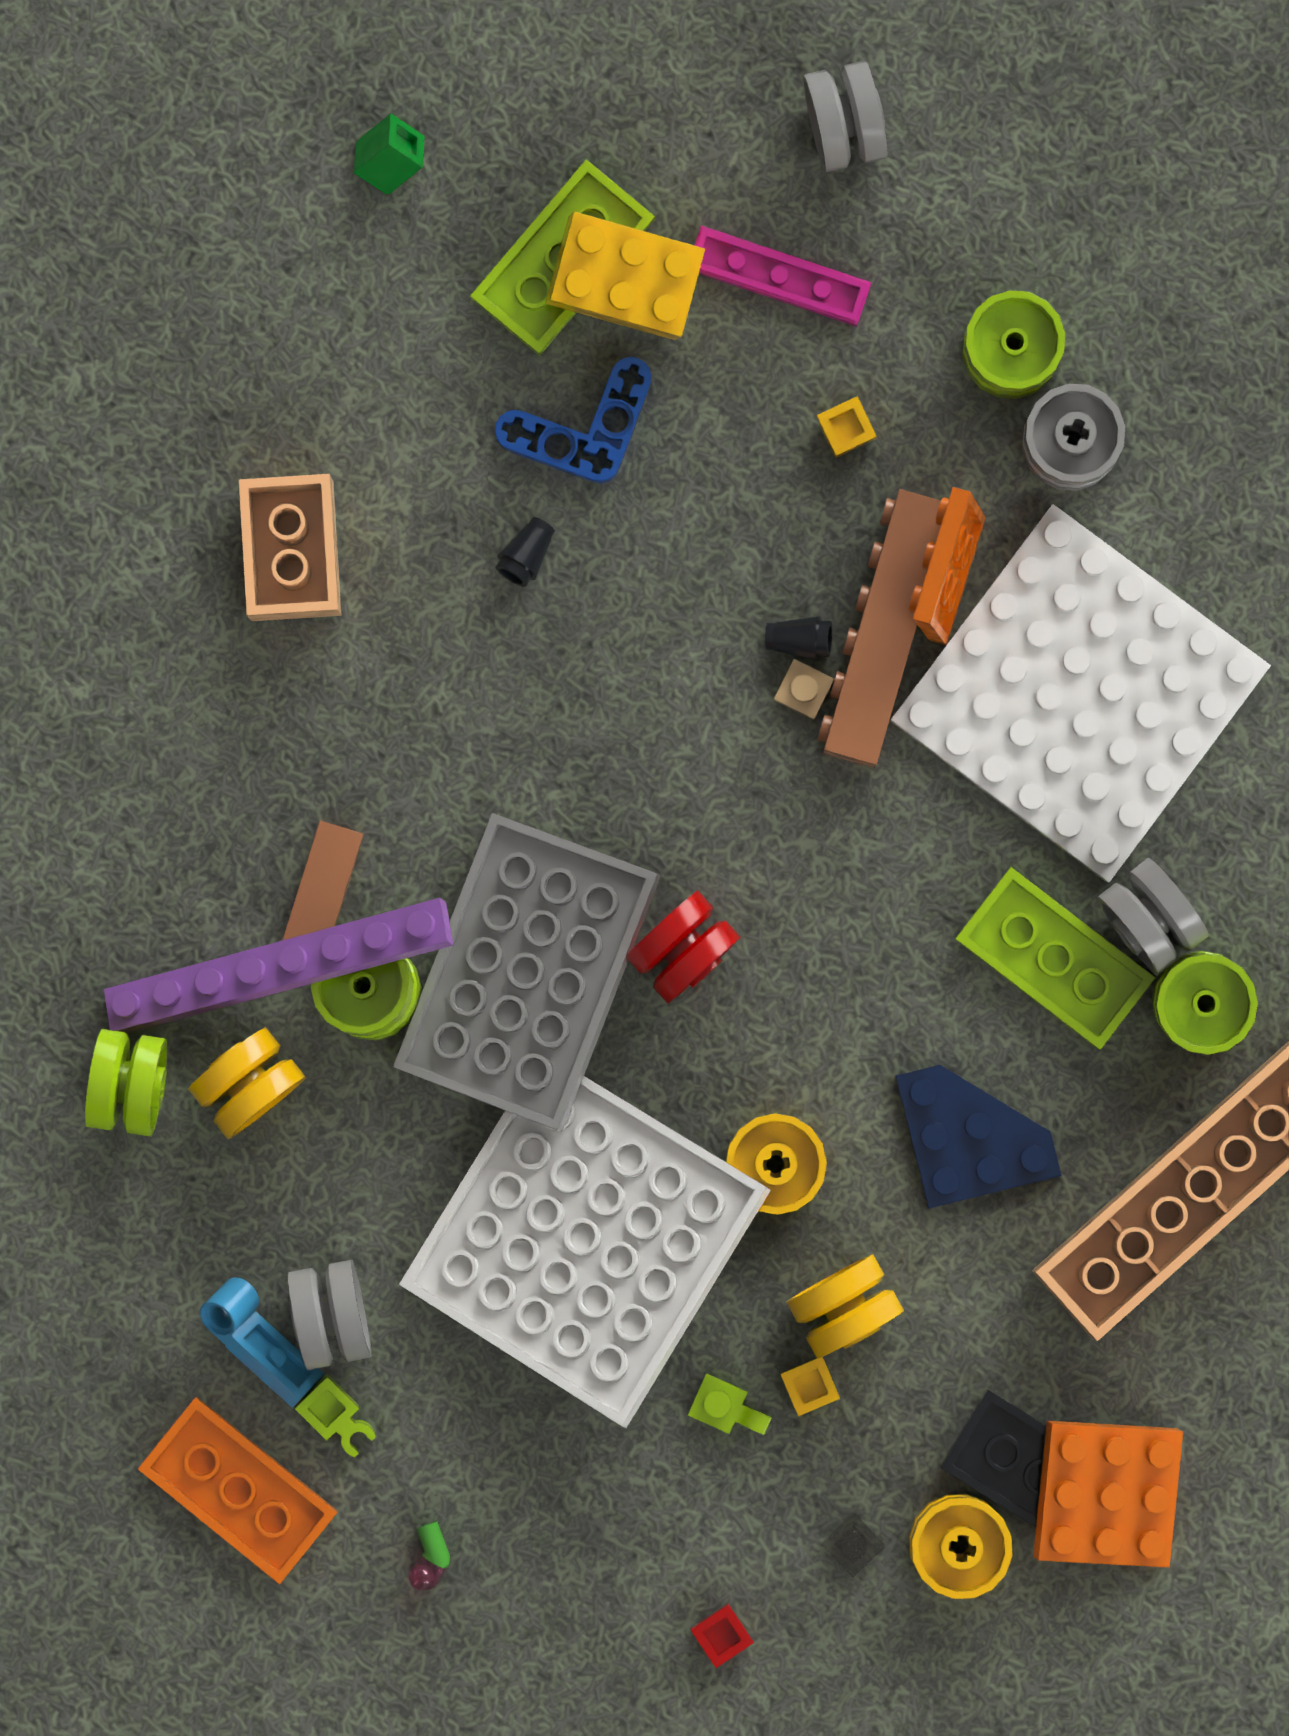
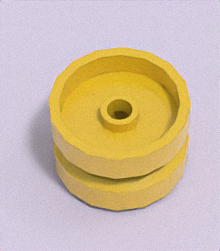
M266 1027L223 1053L188 1088L202 1107H212L227 1096L231 1097L218 1110L213 1121L227 1139L236 1136L258 1120L307 1078L292 1059L282 1060L267 1071L263 1069L276 1057L281 1047Z
M770 1114L754 1118L740 1128L730 1142L726 1156V1163L771 1190L758 1211L776 1215L797 1211L810 1202L824 1182L827 1165L823 1143L813 1129L796 1117L781 1114ZM773 1155L780 1156L784 1161V1167L778 1173H772L766 1166L767 1160Z
M873 1254L837 1271L786 1301L798 1323H807L824 1314L826 1315L827 1320L812 1328L806 1336L817 1359L842 1347L845 1349L879 1331L881 1329L880 1326L904 1312L893 1290L884 1289L867 1298L862 1294L881 1282L884 1276Z
M946 1494L929 1502L915 1517L909 1533V1553L920 1578L935 1592L953 1599L976 1598L993 1590L1006 1575L1012 1559V1537L1004 1519L984 1500L968 1494ZM958 1536L965 1537L968 1542L967 1549L962 1553H955L951 1549V1541L958 1542Z

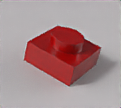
M729 1603L690 1628L715 1668H718L754 1643Z

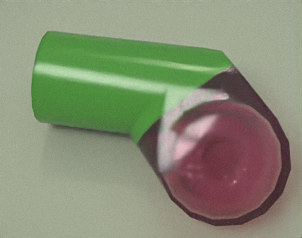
M438 1521L416 1529L424 1552L415 1567L410 1570L408 1579L411 1586L419 1591L431 1590L438 1585L450 1564V1554Z

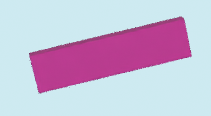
M701 225L694 245L705 248L699 271L700 275L857 327L872 282Z

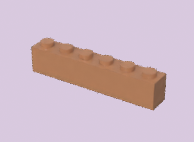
M899 489L896 500L889 498L886 500L880 521L881 525L888 526L884 543L874 542L867 566L868 568L875 569L871 587L862 584L855 611L863 613L858 630L849 628L842 654L851 656L846 673L837 671L830 694L831 698L838 699L834 716L824 715L817 741L825 743L823 754L875 768L917 627L913 620L914 613L909 611L911 597L916 585L923 586L928 570L922 566L924 554L930 541L936 542L941 525L936 524L940 500Z

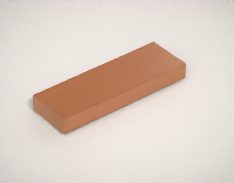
M320 820L283 940L336 926L364 837L363 833Z

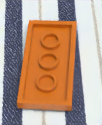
M198 1397L193 1399L138 1468L140 1472L278 1584L282 1583L339 1512Z

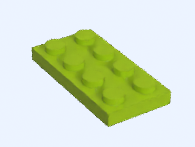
M587 159L470 295L472 301L538 356L545 351L576 314L573 311L545 304L568 216L575 211L645 232L655 221V216Z
M1012 867L1008 869L955 938L958 943L1098 1050L1102 1049L1155 979L1153 975Z

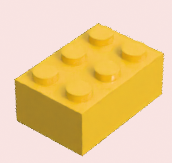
M574 211L568 216L545 304L677 340L683 334L705 248Z

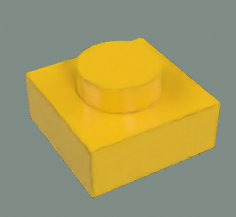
M858 396L816 416L835 458L877 438Z
M823 1357L815 1358L780 1373L798 1416L840 1399Z

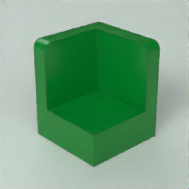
M390 113L356 142L354 174L384 194L392 193L423 168L425 136Z

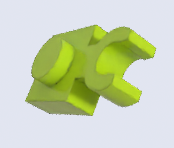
M328 1374L294 1406V1409L326 1441L337 1432L341 1436V1444L344 1451L352 1457H356L359 1454L356 1446L350 1441V1437L354 1433L362 1432L371 1441L376 1438L375 1431L368 1422L352 1418L359 1410V1405Z

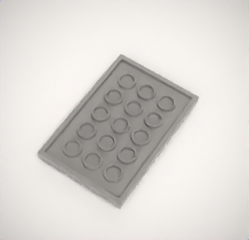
M492 813L450 919L454 945L438 950L393 1067L562 1132L627 966L628 960L626 955L634 948L661 876L655 872Z

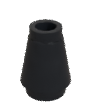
M532 517L530 522L497 555L500 561L495 567L496 570L504 578L518 586L526 587L530 580H536L551 542V537L555 533L554 528L542 519Z
M816 616L767 623L765 631L766 650H775L776 652L818 661L819 657H830L832 649V622L821 621V617Z

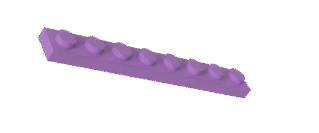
M441 898L429 900L104 989L110 1030L131 1033L453 946L446 901Z

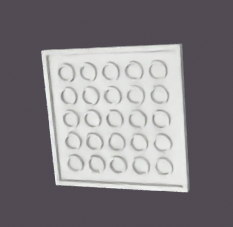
M1052 504L890 721L1082 865L1109 883L1271 665Z
M584 1076L562 1132L504 1111L399 1285L617 1424L627 1428L771 1190Z

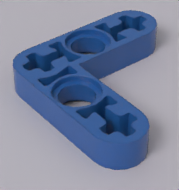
M636 357L622 358L615 364L588 435L524 411L511 410L501 415L496 422L495 434L497 442L508 452L587 481L599 484L609 482L615 478L621 467L651 384L650 369L644 361ZM631 367L638 368V377L644 380L642 385L634 384L631 388L629 400H637L635 407H632L624 400L609 399L612 391L621 396L624 380L618 377L620 372L628 373ZM614 408L623 410L629 419L627 427L618 433L608 431L602 422L604 414ZM515 420H521L523 422V430L533 435L536 434V426L545 428L538 438L537 452L528 450L532 445V441L523 437H518L515 443H510L508 441V433L503 430L505 424L513 426ZM562 435L569 440L571 449L566 457L553 459L547 455L544 447L546 441L551 436ZM581 441L587 444L583 449L585 454L597 457L600 450L607 452V461L613 463L611 469L603 468L600 474H595L592 472L593 464L583 459L579 461V468L571 466L570 464L577 456L578 442Z

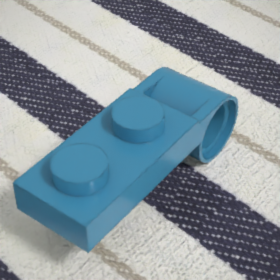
M230 1278L201 1306L200 1318L205 1327L225 1344V1347L293 1408L324 1373L319 1368L307 1370L301 1352L255 1311L259 1306V1297L254 1287L244 1279Z

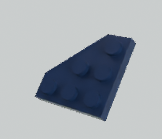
M937 1065L895 1076L928 1208L1062 1176L1052 1135L1049 1130L945 1067Z

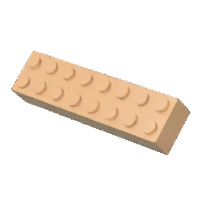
M1289 1041L1032 1270L1036 1277L1093 1340H1100L1289 1170Z

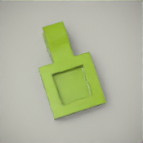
M706 1373L688 1413V1416L730 1434L734 1423L737 1422L764 1435L772 1417L743 1405L748 1391Z

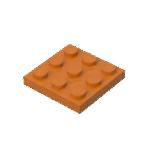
M952 487L949 499L943 497L940 502L936 516V524L941 525L936 542L930 541L927 545L922 565L923 568L928 569L923 586L916 585L909 606V611L914 613L913 620L928 640L945 646L948 644L986 519L972 493L956 487Z
M1047 1421L1033 1557L1038 1561L1170 1568L1183 1431L1178 1428Z

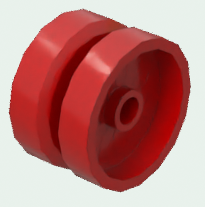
M698 890L664 918L626 955L627 960L640 974L651 972L664 960L669 963L655 978L653 989L667 1004L675 1000L689 986L694 988L723 961L721 957L741 939L740 935L726 920L716 922L702 935L697 932L711 917L713 906Z

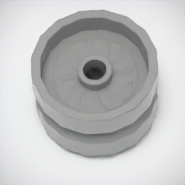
M865 60L842 66L839 76L842 94L840 96L833 77L826 70L803 75V87L809 120L819 160L825 173L848 167L851 158L849 138L852 139L857 156L864 163L887 158L883 109L871 71Z
M1066 384L1051 389L1035 403L1023 427L1021 449L1027 466L1040 481L1058 490L1078 491L1097 484L1111 471L1124 447L1125 424L1119 408L1106 393L1090 385ZM1069 432L1077 434L1080 439L1077 445L1067 443L1069 436H1065V434Z
M1147 858L1129 872L1130 884L1138 898L1124 885L1115 883L1097 897V901L1125 945L1151 972L1158 976L1177 961L1176 951L1167 935L1179 947L1190 951L1205 940L1209 933L1197 912L1175 883L1153 860Z
M353 1259L328 1265L325 1272L326 1294L323 1292L319 1275L313 1268L288 1272L291 1319L297 1343L299 1342L307 1370L326 1367L332 1364L334 1359L332 1336L335 1335L341 1355L347 1362L372 1357L368 1323Z

